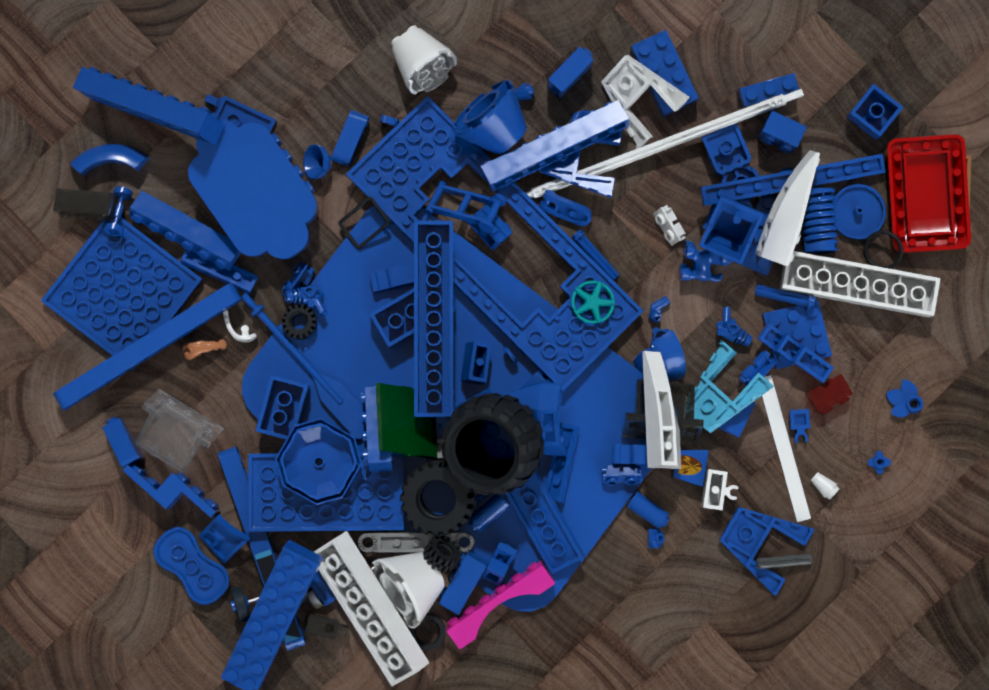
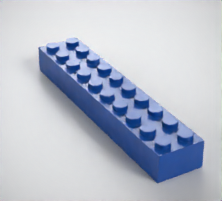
M414 221V417H451L453 413V221Z

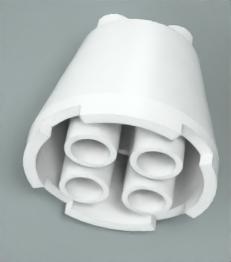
M416 25L409 27L407 32L395 37L391 42L393 45L392 53L406 87L412 94L416 95L420 91L428 93L449 78L448 72L457 64V57L448 47L421 28H417Z

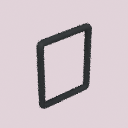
M369 196L338 222V225L357 249H361L389 226L390 220L376 201ZM370 200L386 223L358 245L342 223Z

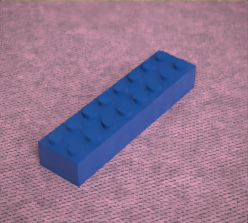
M90 67V69L81 68L73 88L89 99L216 146L225 124L219 120V116L210 113L209 109L202 106L196 108L194 104L185 100L182 103L178 98L171 95L163 96V93L155 89L149 91L147 87L138 83L135 86L131 81L121 78V80L116 79V76L107 72L102 74L100 70L94 67Z
M288 540L274 565L221 679L242 690H259L324 557Z

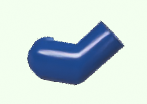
M667 296L651 304L649 311L651 321L657 323L661 320L662 308L670 304Z

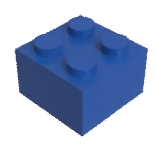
M873 83L846 117L873 139L877 140L904 107Z
M772 110L767 116L758 138L768 146H771V144L777 146L778 150L785 154L793 153L798 148L807 126Z

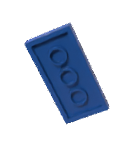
M771 194L761 195L755 207V210L764 213V216L742 263V266L764 276H768L774 261L756 255L755 251L767 217L777 198Z

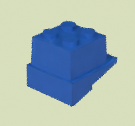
M721 195L700 239L699 247L742 265L764 213Z

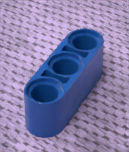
M354 110L350 111L333 151L331 161L348 168L350 167L367 127L369 116Z

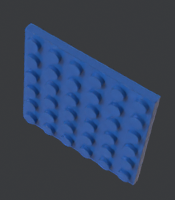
M111 210L45 294L41 302L113 356L174 318L203 279L122 217L118 220V225L124 228L122 236H112L105 233V224L114 223L115 220L113 217L114 211Z

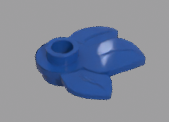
M903 379L901 389L890 390L886 393L888 401L894 405L891 410L893 416L902 418L909 413L915 414L922 410L923 400L917 395V387L912 382ZM912 400L916 402V407L914 408L910 406Z

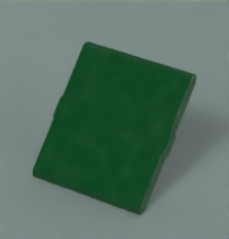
M376 383L379 451L410 457L438 459L435 417H414V389L407 386Z

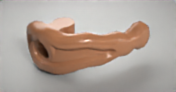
M220 339L218 342L202 340L187 342L183 345V354L185 359L191 360L201 356L202 353L218 349L224 350L227 347V343L224 339Z

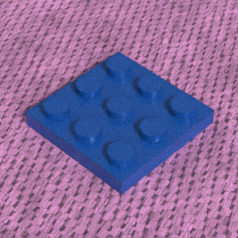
M819 300L816 301L814 309L810 308V310L808 307L796 305L762 314L764 325L770 323L821 358L832 356ZM771 349L772 357L777 361L775 369L794 365Z

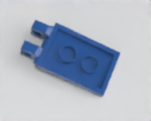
M207 94L204 100L205 103L216 107L213 114L219 116V120H228L238 128L243 124L255 122L263 125L271 133L276 119L227 96L218 99Z

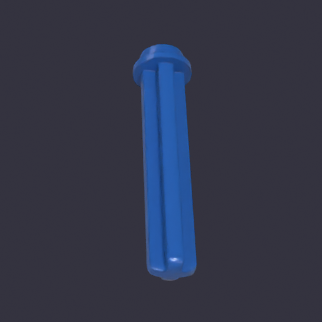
M578 230L572 236L573 241H576L587 255L612 280H615L619 273L584 235L585 232Z
M757 285L755 289L756 296L805 306L809 310L810 308L814 309L817 297H813L812 294L808 296L763 285Z

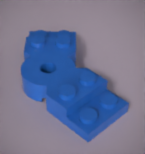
M737 123L701 137L714 174L722 177L721 183L759 176L756 169L749 166L752 157ZM754 197L734 201L752 208L749 201ZM717 204L710 206L702 227L703 230H705Z

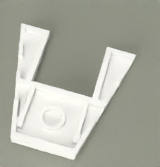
M625 55L601 81L611 101L619 100L628 116L629 127H627V132L630 137H633L637 145L635 146L636 149L645 146L653 136L629 108L650 85L674 112L678 111L690 98L629 55Z

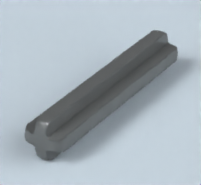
M811 554L767 557L756 560L758 569L812 564Z

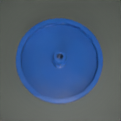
M863 184L849 185L835 195V201L831 202L836 204V208L831 209L836 211V216L830 218L837 219V222L833 225H836L837 231L846 238L853 240L866 239L872 233L879 231L885 221L886 206L884 200L870 186Z

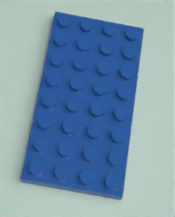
M360 453L363 464L344 497L319 505L311 503L282 486L275 462L277 454H248V532L404 530V512L401 509L403 501H400V495L403 493L401 488L404 483V456L402 454L392 453L393 471L369 472V467L365 466L364 453ZM317 458L315 464L318 466L322 465L323 460Z

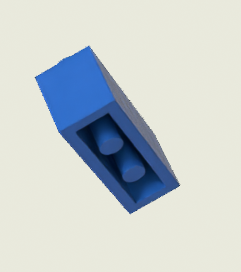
M795 73L739 88L737 96L741 109H744L780 94L786 95L799 90Z
M470 550L467 555L462 554L457 563L460 567L457 572L453 570L449 576L450 584L448 588L444 586L439 594L441 600L438 604L459 615L489 562Z

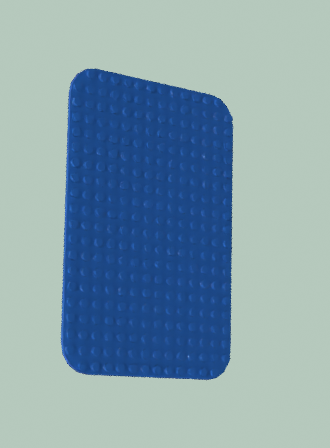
M373 205L364 213L351 230L350 235L360 245L382 227L386 221ZM423 207L414 215L419 221H440L435 216L426 214ZM391 220L389 226L361 249H357L349 238L346 237L310 284L312 287L318 286L319 290L323 292L324 295L320 301L327 310L324 315H320L316 307L310 308L316 315L317 320L316 330L311 336L301 340L295 339L287 335L283 330L282 324L278 326L282 333L319 373L341 382L361 405V393H365V387H374L376 383L407 386L414 389V334L389 348L370 316L371 312L414 288V284L373 292L369 273L414 262V243ZM453 231V255L521 323L538 307L549 318L558 310ZM453 283V305L456 308L453 311V403L460 404L487 388H490L492 393L499 394L520 389L540 369ZM298 314L292 319V325L296 329H302L307 324L304 315ZM272 334L249 364L243 376L242 395L246 407L259 419L270 375L310 386L300 423L322 418L349 433L321 402L313 377L278 338ZM475 341L492 345L487 383L474 384L461 381L466 343ZM505 347H507L517 359L518 362L516 364L513 363V361L504 351ZM609 347L562 392V403L558 407L560 423L577 426L580 429L564 503L554 502L583 550L585 557L652 469L648 468L647 464H613V444L647 445L643 373ZM672 399L673 405H674V409H675V413H676V417H677V421H678V416H679V414H678V411H677L675 402H674V400ZM436 424L437 439H442L444 429L439 428V424ZM363 438L356 439L359 453H364L367 447H364ZM543 454L539 460L540 465L537 472L546 486L552 455ZM404 456V483L406 482V477L414 469L432 460H427L424 457L413 458V456ZM606 465H619V472H623V465L640 466L641 482L635 485H627L626 483H618L617 485L602 484V467ZM432 480L422 490L423 503L430 512L437 515H445L453 510L456 504V496L451 486L446 482ZM495 494L488 495L482 502H479L478 507L476 504L473 509L474 513ZM506 494L500 495L510 507L485 530L475 532L468 524L471 521L468 519L461 528L453 531L470 533L474 538V546L470 551L488 562L499 542L508 544L517 550L501 584L506 585L515 574H522L531 563L539 562L540 560L549 571ZM404 511V530L406 532H422V529L416 530L412 527L414 523L411 520L409 522L406 520L407 514ZM461 537L459 544L462 547H467L470 544V539ZM461 552L460 555H461V556H462V554L467 555L468 552ZM585 557L551 574L555 584L540 595H520L510 598L501 604L515 611L528 612L545 607L558 595ZM456 564L454 568L458 570L460 565ZM482 574L476 585L491 595L498 586L483 579Z

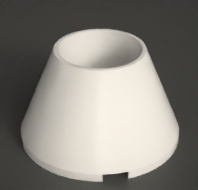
M423 552L380 558L372 562L374 564L371 568L372 572L409 628H416L420 625L445 586L441 572L437 570V567L432 568L431 563H427L428 559H424Z

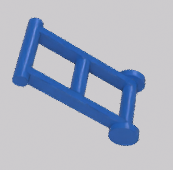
M440 181L425 213L428 215L436 213L477 224L482 231L491 233L494 229L492 222L500 206H504L507 200L501 194L495 193L492 197L450 187L445 182ZM443 192L463 197L457 211L436 206ZM471 200L492 205L486 219L465 214Z

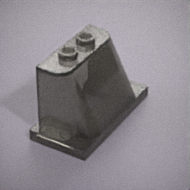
M637 379L634 413L626 412L621 437L646 439L644 380ZM677 381L669 382L680 429V443L698 444L704 420L694 419L695 385L683 384Z

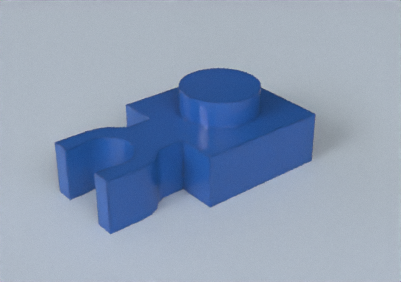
M809 409L789 410L790 429H796L794 442L798 443L799 435H804V441L808 442L805 429L810 428Z

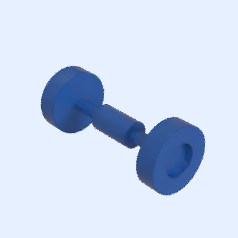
M125 187L114 188L113 196L119 199V203L115 207L114 223L105 224V233L112 236L123 235L124 228L118 225V220L122 216L123 200L132 199V190Z

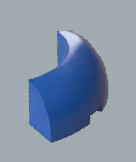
M106 144L84 151L74 158L70 165L84 177L96 167L106 163L127 165L139 172L151 157L131 146Z

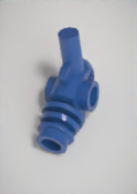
M318 286L296 288V290L293 289L284 293L286 303H302L308 305L309 308L316 307L320 315H324L327 312L320 301L324 294L319 290Z
M723 307V320L716 323L717 335L748 347L753 337L744 329H740L735 319L730 318L731 308Z

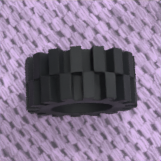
M295 304L284 311L281 324L287 335L301 340L313 334L316 330L317 320L316 315L308 306ZM298 314L304 315L307 320L306 326L302 329H296L292 325L293 317Z
M441 535V537L433 536L430 539L423 554L424 559H428L427 563L432 564V568L437 567L438 571L442 569L443 572H447V570L451 571L461 558V550H459L460 547L458 545L455 546L456 542H451L450 538L447 537L445 539Z

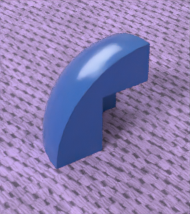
M673 330L653 341V345L642 350L633 360L634 365L643 373L642 352H660L668 381L682 379L686 374L685 356Z

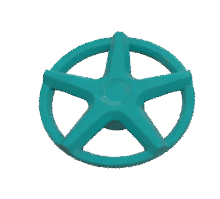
M587 281L575 289L571 304L575 315L580 320L596 324L603 322L611 315L615 300L612 291L600 281ZM586 285H596L592 294H588L581 289ZM601 287L609 293L611 300L599 297ZM576 294L585 300V303L577 310L575 307ZM611 306L606 316L601 318L599 307ZM587 310H592L595 320L585 319L580 314Z

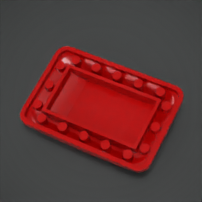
M951 134L891 140L887 146L892 233L902 242L903 253L955 250L968 247L971 243L966 147L963 137ZM893 238V246L899 252L898 243Z

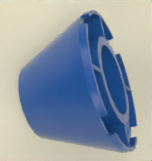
M503 80L491 86L493 90L488 94L481 93L458 116L454 122L456 128H452V132L456 136L496 155L505 152L517 143L526 132L527 125L514 85L510 80Z

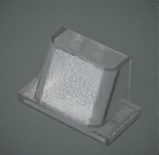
M158 389L142 406V409L150 414L134 444L146 450L150 455L161 459L166 465L174 467L184 474L200 448L204 446L208 449L222 434L224 428Z

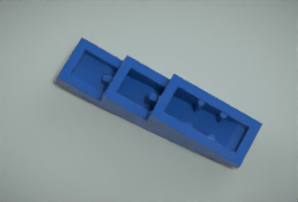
M770 323L765 325L757 337L759 341L822 383L826 381L834 369L832 365L810 349L784 334Z

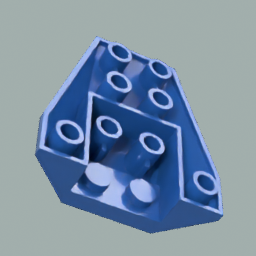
M539 383L501 394L502 396L510 395L519 399V403L524 406L528 405L534 411L533 416L536 421H540L543 429L541 438L544 439L543 454L566 456L565 437H561L558 408L562 403L561 383Z

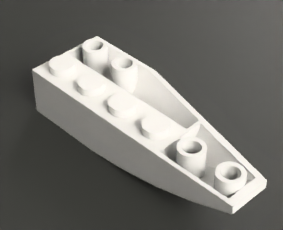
M809 150L783 185L767 217L755 251L756 255L788 266L789 262L793 260V251L801 237L800 231L816 167L820 161V153Z
M643 351L648 468L681 469L680 429L664 362L660 352Z

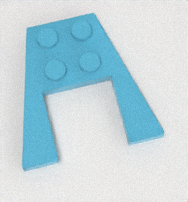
M723 340L720 341V347L716 354L713 353L710 359L711 363L706 372L703 371L699 385L693 389L683 408L710 433L774 387L758 372L736 399L732 401L712 383L715 377L736 355V352Z

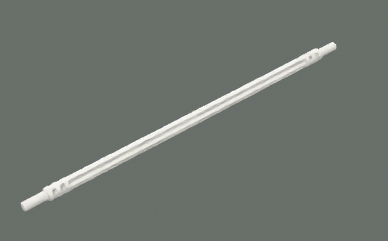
M799 89L786 95L780 94L584 168L577 173L597 176L784 106L786 102L804 96L803 91ZM555 179L533 187L531 191L525 193L530 198L536 199L542 197L546 190L554 192L573 184Z

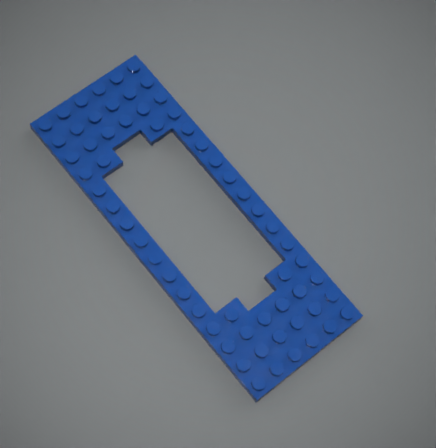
M428 96L346 173V176L367 197L371 196L386 216L413 243L414 221H419L414 215L430 201L420 188L440 169L452 179L467 164L486 182L480 166L491 159L479 146L456 136L452 132V128H456L454 122ZM513 182L495 192L503 195L507 200L506 203L575 271L559 287L570 298L550 318L538 307L521 323L454 255L453 283L553 383H561V390L563 392L643 310ZM600 281L612 291L615 300L614 309L611 315L603 322L590 324L580 320L575 315L571 304L572 295L575 289L582 283ZM586 285L581 289L588 294H592L596 285ZM601 287L599 297L611 300L609 293ZM578 294L575 297V307L577 310L585 303V300ZM611 306L599 307L601 318L606 316ZM587 310L580 314L585 319L595 320L592 310Z

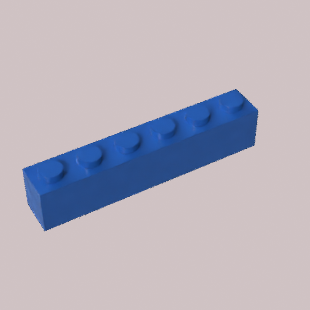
M144 191L140 192L130 206L129 217L133 221L146 225L151 231L164 235L169 241L177 242L184 249L197 253L204 260H210L221 269L230 271L241 254L230 238Z

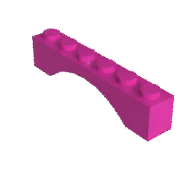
M541 560L533 562L522 574H515L509 583L499 585L493 594L483 596L477 605L466 608L463 611L464 614L458 618L453 617L447 622L448 625H446V632L457 647L462 649L476 639L478 629L483 620L497 605L520 595H540L555 584L554 578Z

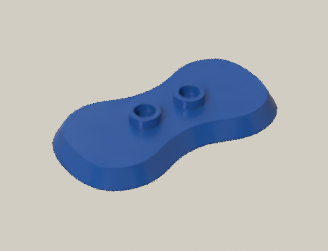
M182 527L171 528L161 535L155 543L153 554L156 562L165 570L178 576L183 582L187 594L194 602L201 605H209L217 601L226 592L230 580L227 570L221 564L209 559L202 553L194 535L189 530Z

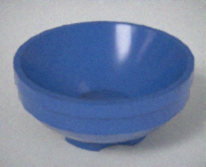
M310 145L305 151L303 167L306 175L310 179H321L330 170L331 156L322 145Z

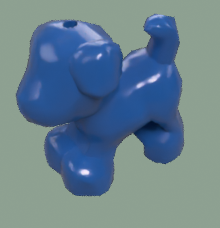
M685 241L683 253L686 254L685 258L693 259L694 267L690 268L687 264H680L679 276L682 281L697 279L700 281L720 282L723 279V274H711V265L728 266L732 261L708 250H697L692 241Z

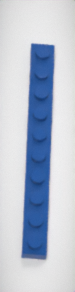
M883 154L818 165L812 186L886 173ZM794 170L699 187L702 206L717 204L721 195L732 200H740L778 193Z

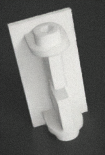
M666 205L653 213L656 223L660 225L666 240L671 246L686 238V233L681 224L673 225L672 223L677 217L671 207L669 208Z

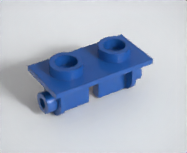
M303 262L300 265L298 264L292 272L294 275L290 281H286L283 285V292L281 294L284 296L285 291L296 290V288L300 289L301 282L308 285L315 275L313 274L315 270Z
M766 350L760 352L753 361L754 365H749L740 373V381L747 386L758 372L764 377L777 361Z
M606 465L602 467V484L617 485L618 483H626L627 485H635L641 482L640 466L623 465V472H619V465Z

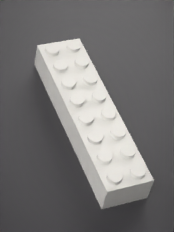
M793 251L794 258L789 262V265H783L779 287L781 290L809 296L812 294L815 297L928 318L933 317L935 314L941 278Z
M347 531L314 551L316 554L324 557L318 570L391 686L414 675L429 664L428 659Z

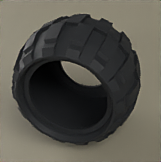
M488 393L473 397L460 405L452 413L451 419L446 423L442 435L444 440L441 446L442 457L447 460L448 465L446 468L450 475L454 474L459 480L458 484L464 488H472L475 490V493L492 495L493 493L497 495L505 494L526 483L540 465L539 460L544 452V439L541 438L543 429L540 421H536L534 418V411L528 405L524 406L519 403V399L510 395L502 396L499 393ZM487 420L498 423L509 433L514 443L515 456L509 459H496L484 450L480 441V431Z

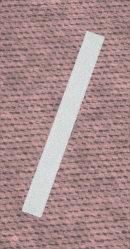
M766 376L765 378L774 385L772 376ZM775 387L763 394L762 397L796 520L800 522L811 519Z

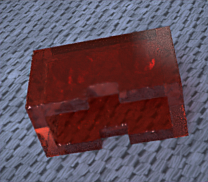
M842 374L826 381L827 386L824 388L821 385L805 393L816 413L822 412L824 415L833 410L832 406L839 402L842 405L850 400L849 396L853 393Z

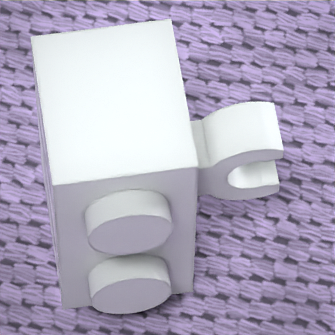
M706 469L701 502L702 508L723 510L725 495L731 500L737 499L736 496L730 495V490L738 489V486L730 485L726 487L728 472Z

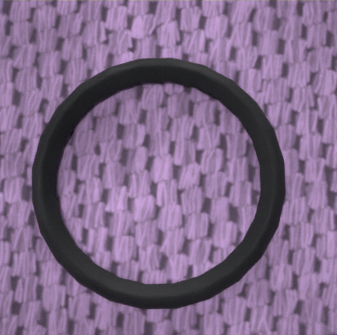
M879 230L867 238L864 244V255L870 265L892 269L900 263L903 257V245L894 233ZM876 235H889L898 243L899 256L893 264L880 266L869 257L868 245L870 240Z

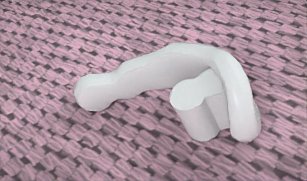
M228 309L223 312L226 327L234 339L247 343L257 338L256 333L249 335L250 330L247 325L241 327L242 335H238L231 326Z

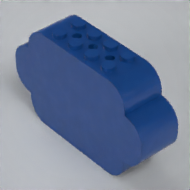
M220 120L225 125L216 146L196 139V147L200 155L194 158L189 165L188 177L191 184L241 253L251 257H261L269 253L273 257L282 260L298 256L305 251L310 243L311 233L307 225L312 223L318 214V201L313 194L315 189L308 180L305 182L302 179L304 173L297 164L293 166L291 161L294 159L286 148L282 150L280 145L283 143L275 133L271 134L263 125L255 122L243 124L238 128L228 120Z

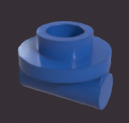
M648 529V548H660L664 542L663 532L660 529Z

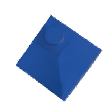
M220 514L199 534V537L224 564L251 539L249 535L228 523Z

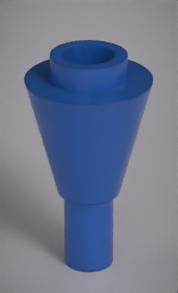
M526 82L515 89L519 101L533 99L532 95L535 94L532 85H527Z

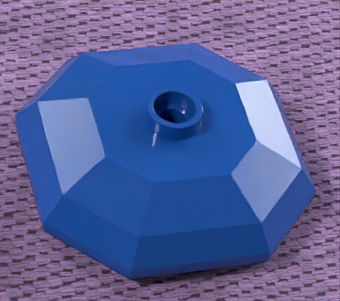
M322 418L294 425L275 458L282 486L315 505L343 498L363 464L355 436ZM321 458L323 460L322 465H316L315 460Z

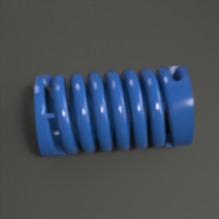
M812 188L810 191L802 225L804 229L803 236L805 237L803 239L804 253L828 254L838 252V240L832 239L837 238L838 234L836 232H828L836 231L837 226H816L835 224L837 222L836 218L818 219L819 217L836 216V211L831 210L836 208V204L831 203L835 201L834 188Z

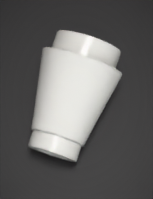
M819 472L811 479L823 497H827L829 500L840 489L836 486L837 483Z

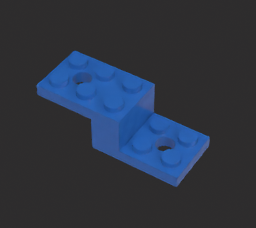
M127 464L123 469L131 479L165 509H172L185 494L210 518L216 517L220 512L218 509L219 505L213 499L205 498L203 496L205 492L197 485L192 486L189 483L190 479L184 473H172L161 485L155 478L147 477L145 475L146 470L139 464Z

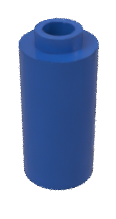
M638 491L626 506L657 529L660 526L664 528L670 519L667 517L669 514L667 511Z
M495 494L469 518L471 521L468 524L475 532L478 530L482 532L510 506L501 495Z

